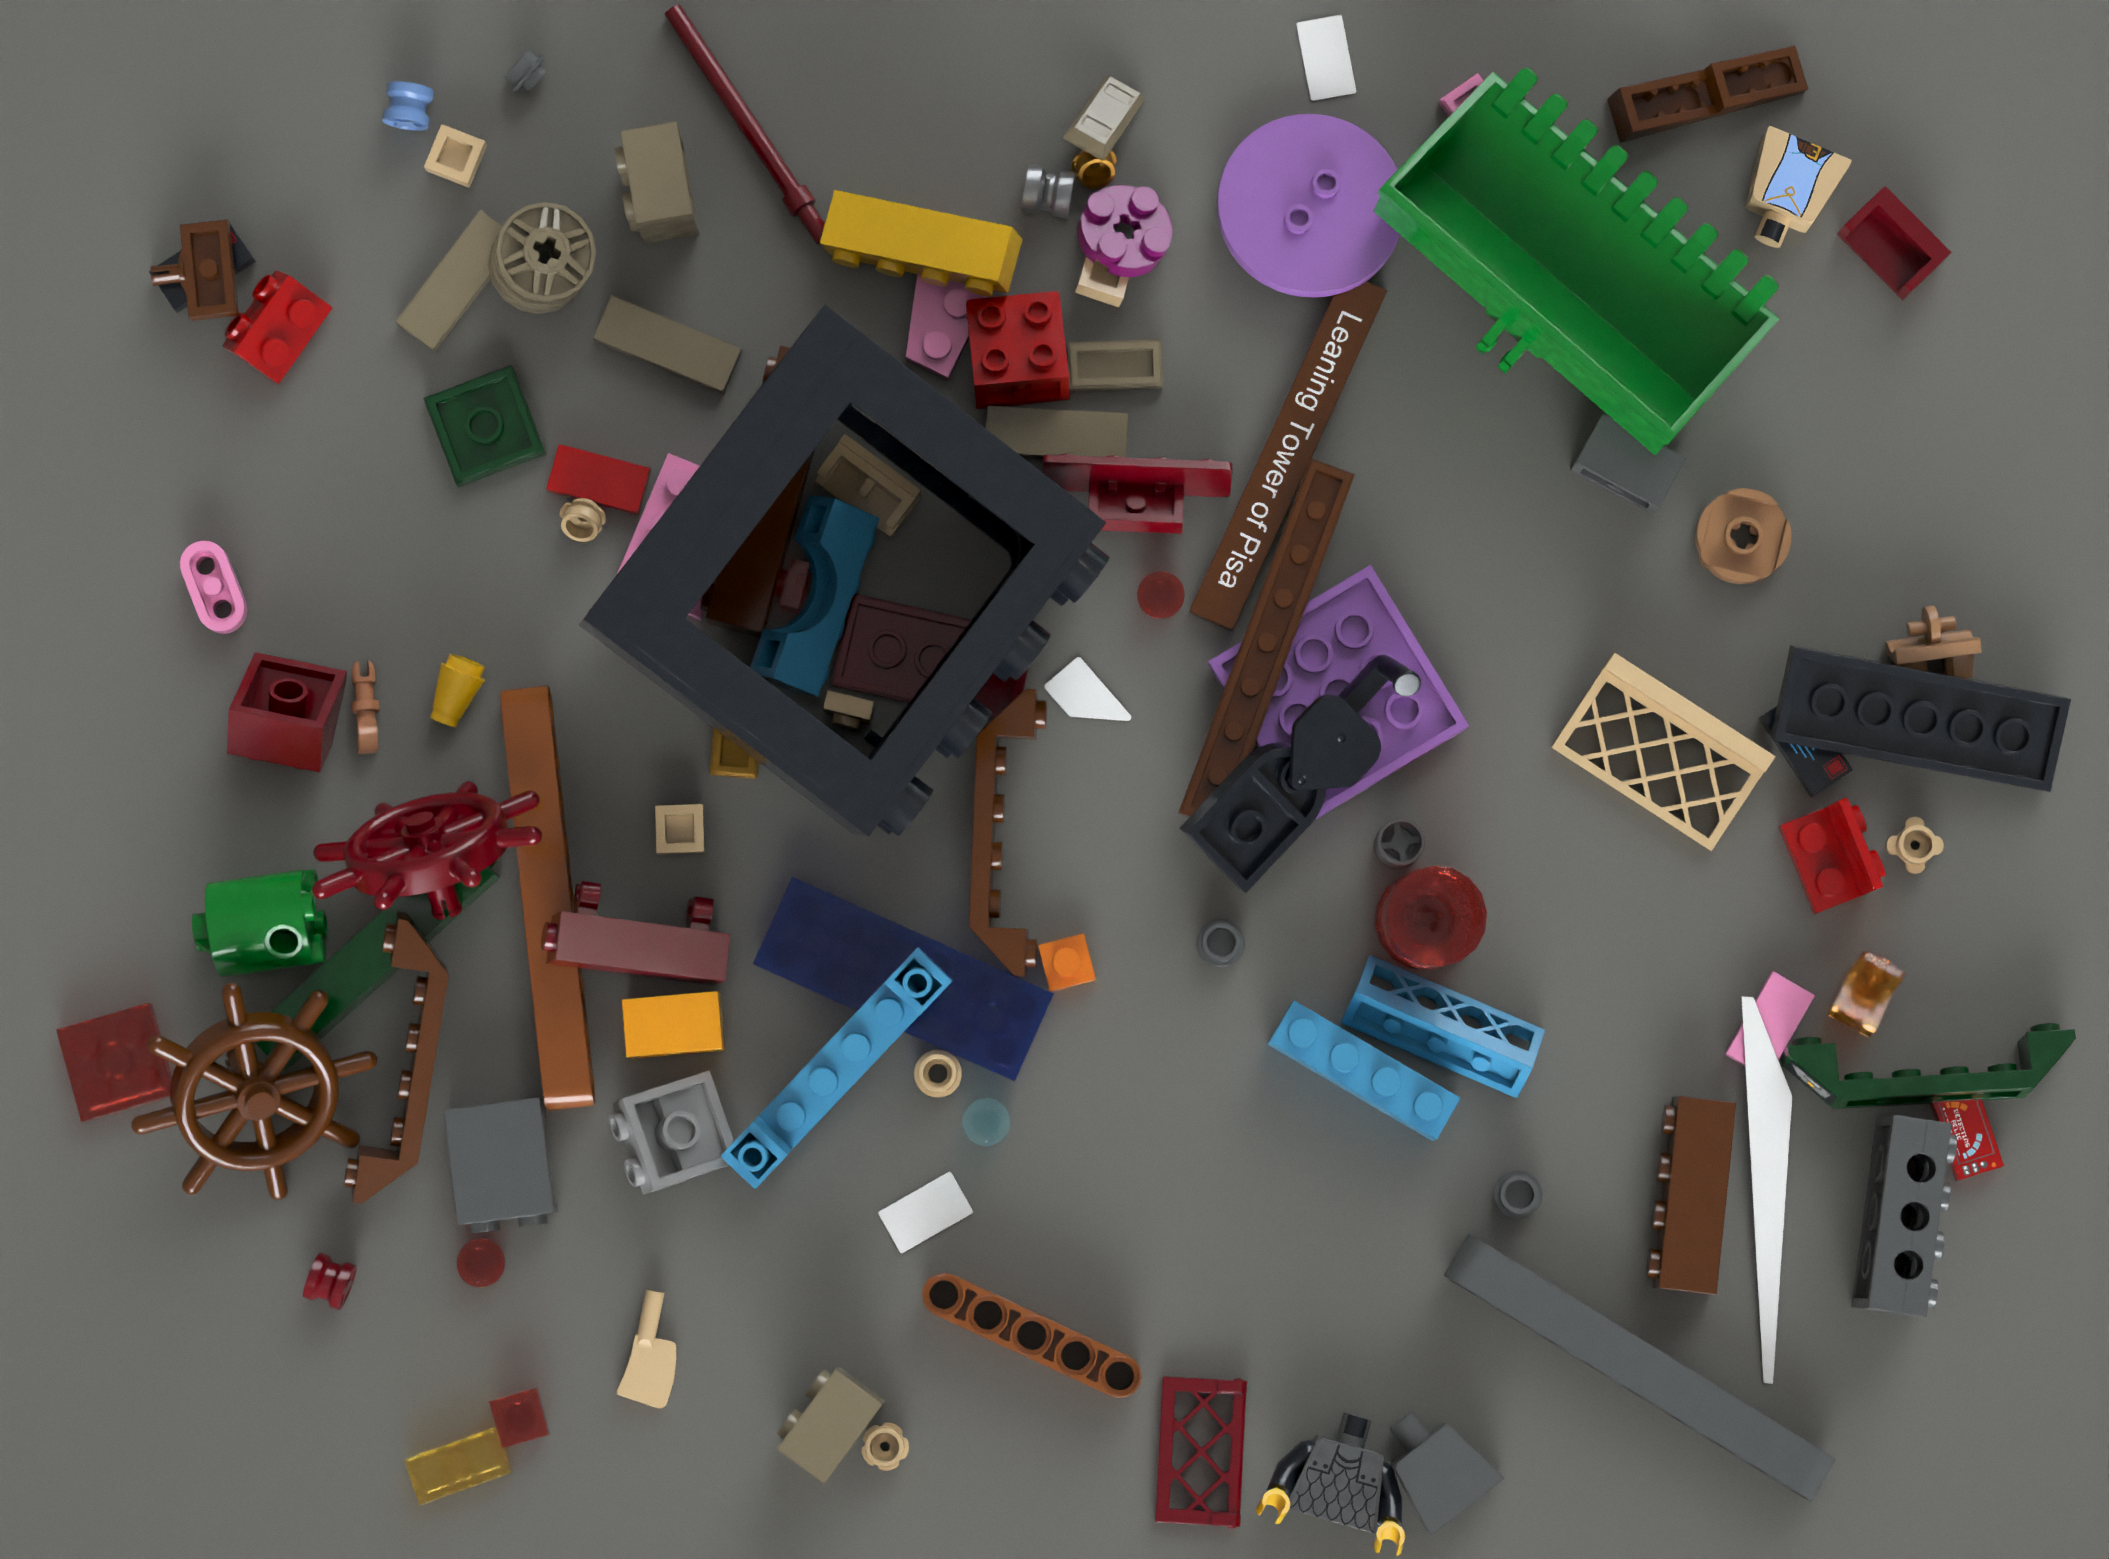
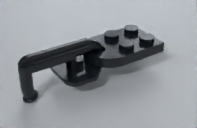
M1378 655L1365 666L1338 696L1334 694L1322 695L1306 708L1293 723L1291 744L1284 742L1270 743L1251 752L1179 829L1239 889L1247 893L1316 819L1323 806L1326 789L1355 785L1378 760L1381 752L1379 736L1362 719L1358 712L1387 681L1393 683V689L1398 695L1403 697L1414 695L1421 686V679L1417 673L1388 655Z

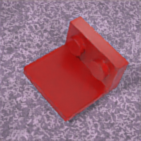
M1058 291L967 300L966 311L976 409L987 408V406H1012L1070 400L1069 372L1061 300Z
M1847 797L1823 809L1778 826L1813 914L1883 887L1880 879L1885 876L1883 863L1875 849L1869 851L1862 834L1867 831L1864 816L1857 805H1850Z

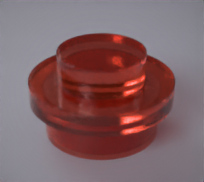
M1164 571L1154 572L1146 576L1141 581L1137 592L1140 608L1148 616L1155 619H1166L1174 616L1181 609L1185 597L1184 588L1180 580L1173 574Z
M476 1239L468 1242L460 1250L457 1257L459 1275L466 1283L475 1287H487L494 1284L501 1278L505 1270L506 1261L502 1249L496 1243L487 1239Z

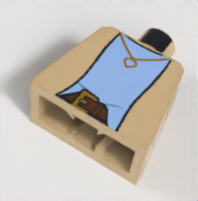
M1769 125L1759 142L1745 203L1746 209L1763 216L1755 233V239L1765 245L1779 248L1789 227L1806 233L1846 173L1852 160Z

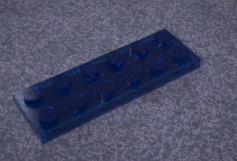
M791 878L753 965L858 1011L915 949L919 947L953 981L904 1032L1015 1082L1054 993L799 879Z

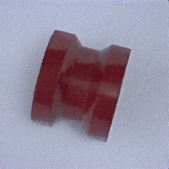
M319 1252L306 1279L303 1297L310 1300L317 1298L327 1300L330 1307L341 1310L353 1285L357 1265L349 1262L342 1265L335 1263L330 1255Z

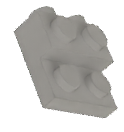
M710 1070L622 1098L612 1104L615 1113L609 1115L611 1132L618 1142L625 1141L630 1156L624 1162L626 1176L633 1187L640 1186L643 1195L729 1166L720 1156L734 1142Z

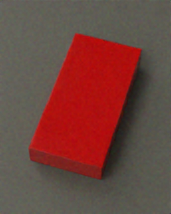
M559 444L546 489L551 493L574 499L585 498L592 500L597 505L639 515L651 469L650 467Z

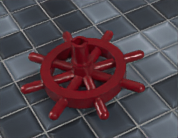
M467 781L461 784L456 792L429 795L394 807L387 803H380L374 810L375 816L361 825L350 836L348 841L321 843L314 848L313 855L319 862L345 861L347 868L316 881L312 886V893L318 899H326L354 886L360 892L374 896V905L380 910L389 909L398 897L427 893L433 918L445 919L443 910L445 909V904L443 900L446 902L450 918L454 917L463 909L454 884L462 882L467 887H476L481 882L480 872L500 858L508 847L533 846L541 841L542 832L535 826L508 828L507 820L536 808L540 802V797L535 791L530 790L497 803L488 796L477 794L478 787L476 784Z

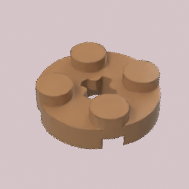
M1739 488L1718 496L1702 511L1696 524L1695 546L1698 551L1700 564L1710 570L1717 578L1732 584L1745 585L1766 579L1785 561L1789 553L1792 531L1788 518L1785 519L1784 513L1778 507L1779 504L1771 496L1755 489ZM1741 524L1749 526V534L1756 536L1755 543H1748L1744 549L1738 548L1736 540L1730 537L1731 531H1738Z

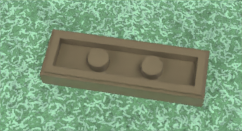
M480 210L395 321L396 324L436 352L491 279L488 266L491 247L503 226Z
M612 295L593 336L595 342L721 394L725 393L742 353L739 347Z
M987 406L986 429L1022 457L1043 458L1047 454L1059 455L1069 453L1076 456L1106 457L1117 455L1126 458L1129 413Z

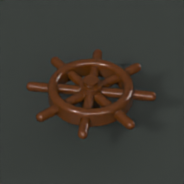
M228 983L222 988V998L227 1019L203 1031L187 1048L159 1035L152 1036L148 1040L147 1048L152 1054L176 1065L170 1086L171 1107L135 1117L131 1128L136 1134L144 1135L178 1125L183 1138L200 1155L183 1180L182 1188L187 1194H197L216 1166L236 1171L264 1170L270 1196L273 1199L281 1200L288 1193L282 1165L305 1153L321 1136L350 1149L355 1148L359 1144V1133L332 1119L338 1102V1079L374 1068L377 1064V1056L371 1051H364L336 1060L331 1059L324 1043L311 1030V1027L328 1003V995L323 990L313 991L293 1019L289 1016L270 1012L246 1013L240 987L235 983ZM253 1042H277L264 1063L259 1062ZM296 1050L305 1055L312 1064L311 1067L279 1076ZM225 1052H227L226 1057L229 1059H225L227 1068L214 1062ZM201 1077L227 1090L194 1100ZM314 1086L312 1097L307 1107L283 1096V1094ZM231 1110L215 1134L207 1130L198 1120ZM276 1113L294 1123L286 1130L275 1135L271 1116ZM248 1119L252 1120L256 1141H234Z

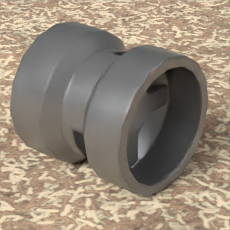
M1029 164L1021 211L1036 213L1039 210L1050 211L1054 217L1068 219L1076 172L1061 170L1057 174L1049 173L1042 166ZM1046 180H1050L1046 203H1043Z

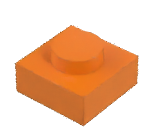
M1084 933L1038 945L1049 992L1096 980Z

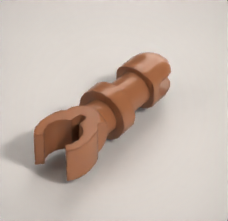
M369 660L367 661V677L360 676L359 661H355L352 666V685L355 686L356 701L351 702V712L356 714L357 718L356 737L358 754L377 753L378 730L375 713L380 711V702L375 700L374 697L376 673L373 663Z

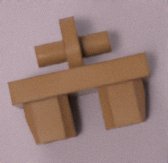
M1934 605L1922 608V621L1908 622L1906 624L1907 634L1910 638L1885 641L1886 655L1895 662V665L1928 671V660L1942 659L1943 674L1963 678H1971L1973 676L1974 654L1982 653L1981 639L1979 637L1973 638L1972 632L1969 629L1951 631L1956 630L1955 617L1939 618Z

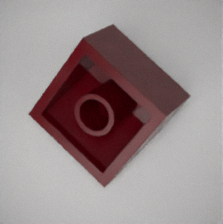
M255 652L229 708L227 754L290 766L300 770L321 772L333 744L347 680V671Z

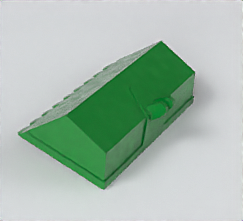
M1524 67L1508 84L1493 71L1383 184L1377 193L1380 198L1373 212L1485 308V313L1495 321V324L1475 347L1482 355L1489 352L1496 345L1498 338L1504 331H1507L1518 341L1501 358L1497 368L1506 374L1526 350L1530 351L1538 359L1542 357L1645 448L1656 455L1665 444L1668 445L1779 321L1780 318L1765 306L1767 301L1778 290L1779 284L1770 275H1764L1750 291L1746 290L1735 280V277L1749 262L1746 254L1740 249H1734L1720 265H1717L1705 254V251L1719 235L1717 229L1709 223H1703L1691 238L1687 239L1674 227L1688 211V205L1681 198L1673 197L1659 214L1644 202L1658 185V179L1651 172L1643 171L1628 188L1614 176L1628 159V153L1622 147L1613 145L1598 162L1584 150L1598 133V127L1589 119L1582 120L1568 136L1554 124L1568 107V102L1559 93H1554L1538 110L1524 98L1538 81V76L1528 67Z

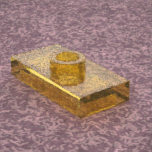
M498 1427L404 1459L419 1506L513 1472Z

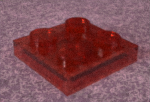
M145 1003L56 1030L81 1122H88L170 1097L172 1074L167 1060L152 1054L147 1048L148 1040L152 1036H161L152 1003Z

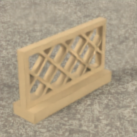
M1615 652L1611 654L1600 674L1551 747L1710 851L1713 850L1762 774L1767 771L1776 757ZM1606 681L1623 692L1627 712L1599 717L1595 698ZM1630 697L1646 706V708L1632 710ZM1591 705L1594 719L1581 721ZM1655 712L1663 717L1667 737L1639 743L1634 716ZM1628 717L1634 744L1606 750L1601 723ZM1670 723L1686 733L1672 736ZM1596 725L1600 752L1580 755L1565 745L1575 728ZM1695 738L1703 743L1707 763L1679 769L1674 742ZM1668 743L1674 770L1646 776L1641 749ZM1710 748L1726 759L1713 762ZM1635 750L1641 777L1620 781L1612 776L1608 755ZM1602 757L1605 770L1589 761V759ZM1735 764L1750 774L1739 791L1719 794L1714 771L1715 767ZM1708 769L1714 796L1686 802L1681 774ZM1675 776L1681 803L1660 807L1651 800L1648 781ZM1642 783L1645 796L1629 787V785ZM1734 798L1725 813H1723L1721 800ZM1715 802L1719 822L1709 837L1691 826L1688 807ZM1682 809L1685 822L1668 811Z

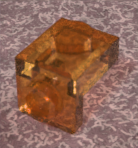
M1867 951L1862 952L1846 972L1827 1015L1870 1038L1877 1030L1893 992L1902 983L1905 972L1893 966L1890 961L1883 957L1875 956Z

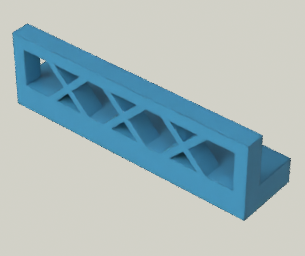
M1369 955L1355 992L1341 1021L1342 1024L1515 1098L1518 1097L1533 1069L1545 1030L1372 955ZM1372 974L1391 982L1395 990L1386 991L1370 984ZM1424 996L1434 1000L1439 1009L1430 1010L1423 1007L1416 998ZM1469 1015L1478 1019L1483 1028L1475 1029L1465 1025L1460 1016ZM1513 1034L1529 1041L1527 1051L1510 1044L1504 1035Z

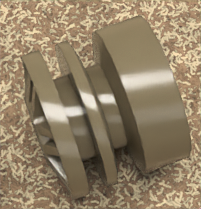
M549 202L526 205L508 218L492 244L488 263L492 284L503 300L518 310L535 314L557 311L574 300L593 272L596 248L592 232L582 217L566 206ZM543 245L551 248L550 256L552 258L546 264L538 261L539 253L537 251Z

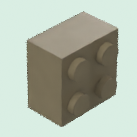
M677 121L620 131L623 146L614 147L618 173L619 176L621 175L623 186L630 185L631 192L622 193L626 219L629 221L631 232L639 231L644 244L699 235L685 148Z
M840 1367L836 1368L832 1374L826 1370L820 1373L805 1394L812 1399V1402L803 1414L797 1409L793 1410L776 1433V1435L783 1439L777 1450L823 1484L830 1478L885 1403V1400Z

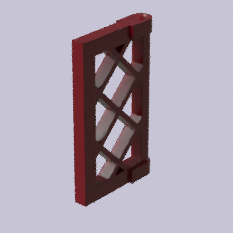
M1163 1376L1155 1522L1227 1526L1230 1529L1240 1527L1247 1381H1243L1241 1378L1224 1380ZM1175 1391L1191 1392L1199 1400L1200 1404L1178 1422L1174 1417ZM1199 1393L1211 1394L1203 1399ZM1217 1394H1234L1232 1421L1228 1425L1208 1404ZM1205 1407L1223 1429L1201 1448L1184 1429L1183 1425L1201 1408ZM1179 1429L1198 1452L1176 1471L1172 1466L1173 1434ZM1227 1432L1231 1436L1230 1469L1224 1473L1205 1451ZM1202 1455L1221 1477L1203 1494L1198 1496L1180 1474ZM1175 1478L1195 1499L1186 1509L1170 1508L1171 1482ZM1225 1481L1229 1485L1228 1512L1212 1511L1203 1499ZM1198 1504H1200L1204 1510L1192 1509L1195 1508Z

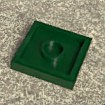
M512 365L423 398L458 488L546 455Z

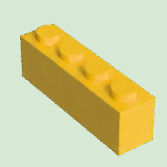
M834 190L820 244L832 256L833 262L846 267L859 268L860 262L876 265V270L885 275L903 277L905 271L921 275L920 280L935 286L947 287L948 282L952 281L965 284V289L969 292L982 296H992L993 290L1004 293L1009 292L1023 239L1011 226Z

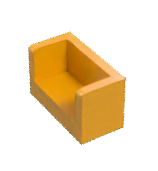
M718 991L622 1000L626 1057L629 1059L726 1051L721 993Z

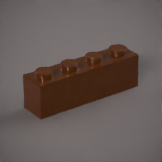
M1675 1096L1672 1097V1105L1664 1106L1661 1132L1662 1134H1668L1667 1153H1659L1656 1170V1180L1663 1182L1662 1201H1654L1651 1218V1228L1658 1230L1657 1249H1649L1646 1266V1276L1653 1278V1288L1717 1295L1736 1102Z

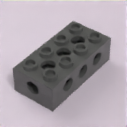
M1899 1115L1876 1117L1851 1307L1917 1317H1927L1928 1308L1933 1309L1935 1307L1938 1295V1281L1932 1279L1934 1260L1941 1259L1944 1248V1232L1938 1231L1940 1211H1947L1951 1194L1950 1183L1944 1182L1946 1164L1953 1163L1957 1148V1137L1950 1134L1952 1123ZM1910 1158L1917 1165V1175L1914 1180L1910 1178L1907 1172V1163ZM1904 1206L1911 1213V1222L1907 1228L1902 1224L1900 1217ZM1899 1253L1905 1261V1269L1900 1276L1894 1268V1262Z

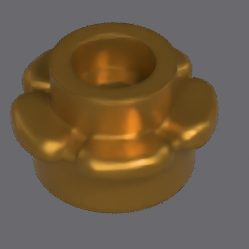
M1081 150L1079 154L1073 157L1071 169L1073 172H1076V179L1083 186L1090 189L1102 188L1114 179V165L1117 163V157L1111 150L1105 160L1102 161Z

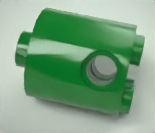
M302 869L207 883L205 888V912L192 915V932L197 951H205L212 956L215 969L220 977L326 962L324 939L329 937L327 916L325 910H316V897L312 893V886L318 881L316 870Z

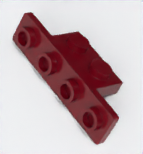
M1063 453L1059 455H1044L1042 473L1065 491L1089 492L1088 508L1107 522L1101 531L1182 534L1184 496L1229 497L1232 482V463L1213 459L1125 458L1117 455L1099 457L1076 456Z

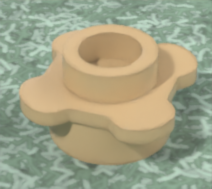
M1919 817L1907 819L1905 821V828L1897 836H1890L1886 841L1888 853L1897 855L1905 863L1906 871L1911 874L1921 873L1925 869V862L1932 858L1933 855H1939L1944 848L1943 840L1939 836H1935L1929 828L1925 827L1924 821ZM1912 841L1918 842L1919 848L1917 850L1911 848L1910 844Z

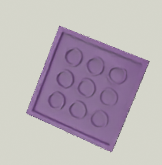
M1371 565L1307 602L1255 742L1258 747L1276 742L1291 744L1293 723L1306 708L1322 695L1334 694L1338 696L1365 666L1378 655H1388L1419 675L1421 686L1414 695L1408 697L1398 695L1393 689V683L1387 681L1358 712L1362 719L1379 736L1381 742L1379 758L1355 785L1326 789L1324 803L1316 819L1469 728L1466 719ZM1242 642L1208 661L1210 669L1223 690Z

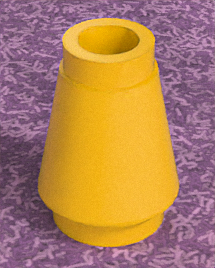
M449 653L446 663L441 662L430 718L448 726L457 727L459 719L462 718L485 681L482 678L485 666L465 657Z

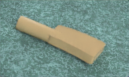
M646 1289L637 1334L634 1336L631 1354L616 1391L619 1396L655 1408H663L668 1403L674 1382L677 1360L676 1344L670 1340L656 1338L665 1293Z

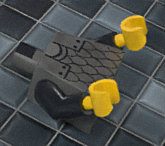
M1343 1413L1336 1440L1316 1435L1313 1441H1301L1277 1463L1267 1492L1256 1506V1513L1259 1516L1266 1505L1274 1506L1279 1514L1275 1524H1280L1290 1509L1375 1534L1377 1529L1373 1548L1379 1554L1382 1540L1390 1539L1396 1543V1555L1401 1554L1405 1541V1532L1401 1527L1402 1496L1394 1469L1387 1462H1384L1383 1454L1364 1448L1371 1420L1348 1413Z

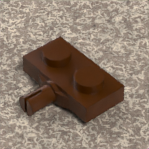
M225 219L180 224L182 249L178 264L151 266L150 273L152 274L153 286L180 282L187 295L188 315L192 321L239 316L230 223Z

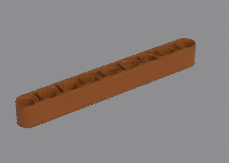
M549 685L501 690L500 700L510 795L514 797L531 790L535 791L540 797V802L536 808L514 817L513 822L514 827L535 826L542 832V839L538 844L516 847L544 1103L547 1111L594 1106L595 1086L582 968L546 964L548 951L541 950V937L545 922H551L552 916L560 911L574 913V894L551 691Z

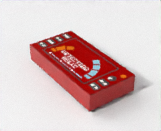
M1982 1099L1942 1101L1930 1104L1935 1121L1952 1123L1950 1134L1957 1137L1955 1158L1953 1163L1950 1164L1955 1181L2004 1166Z

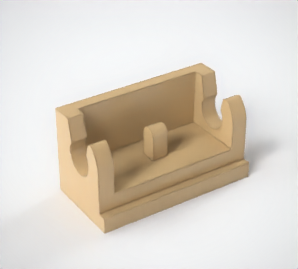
M846 434L843 435L837 446L824 461L817 472L819 476L815 480L816 484L838 500L878 517L879 521L876 528L889 538H892L922 498L921 490Z

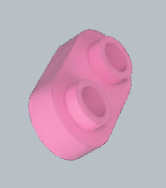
M211 541L192 543L184 550L181 556L180 570L198 617L207 628L216 633H231L242 626L247 617L248 609L230 559L219 545ZM205 559H212L215 563L214 570L207 575L201 574L199 571L201 562ZM223 602L230 603L232 607L230 615L226 618H218L216 614L218 605Z

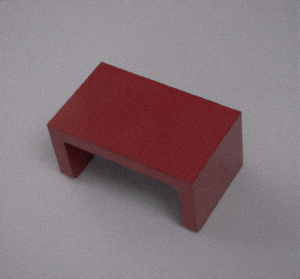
M1886 186L1870 199L1837 233L1902 300L1917 288L1952 253Z

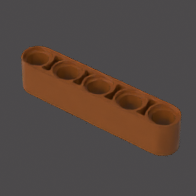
M949 1273L936 1274L929 1278L924 1285L922 1292L923 1303L930 1312L938 1317L1109 1396L1116 1398L1128 1397L1140 1386L1142 1378L1140 1367L1127 1354L956 1275ZM942 1280L950 1281L958 1290L957 1302L954 1306L946 1309L938 1308L934 1305L930 1296L931 1288L935 1283ZM993 1301L999 1305L1002 1311V1319L996 1327L985 1329L976 1323L974 1311L979 1303ZM1028 1321L1040 1323L1046 1331L1044 1343L1035 1349L1025 1348L1018 1340V1329ZM1070 1342H1082L1089 1349V1361L1080 1369H1071L1062 1361V1350ZM1114 1362H1125L1133 1370L1132 1382L1124 1389H1114L1106 1382V1370Z

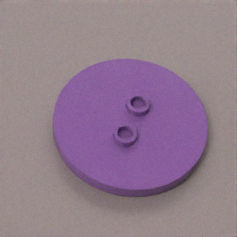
M1297 114L1273 120L1247 136L1232 153L1224 168L1217 195V217L1224 242L1237 263L1248 274L1276 291L1293 296L1312 298L1327 297L1349 291L1369 280L1382 268L1393 253L1399 240L1400 234L1373 212L1380 198L1377 194L1379 189L1398 169L1387 151L1376 139L1358 126L1345 120L1321 114Z

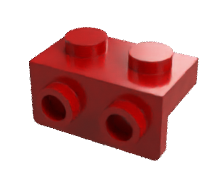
M276 270L272 275L268 274L258 282L252 293L254 301L244 314L239 313V316H235L229 323L225 331L227 339L222 347L240 357L271 381L279 384L333 307L290 275Z

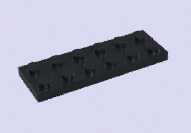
M1790 645L1770 738L1779 742L2051 792L2071 699L2064 696Z

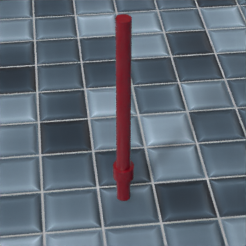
M678 4L671 7L664 14L784 194L782 201L793 217L798 216L817 245L820 244L825 222L813 206L816 200L806 185H799L681 5Z

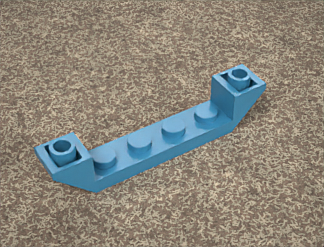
M917 947L720 1157L756 1189L953 980Z

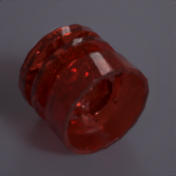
M1429 866L1399 877L1384 890L1376 905L1374 926L1380 945L1391 959L1409 969L1429 971L1460 962L1477 948L1485 933L1487 910L1482 893L1469 877L1453 868ZM1421 910L1424 913L1433 912L1435 914L1436 920L1430 924L1431 929L1429 927L1420 928L1417 925L1416 920L1422 917Z

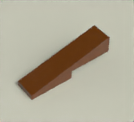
M1794 45L1711 63L1708 67L1699 71L1620 87L1607 101L1619 141L1622 143L1802 94L1808 90V86Z

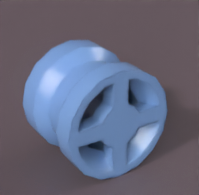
M389 82L386 94L390 98L389 108L383 111V123L405 130L423 131L429 129L430 118L426 112L427 105L433 101V89L411 82Z

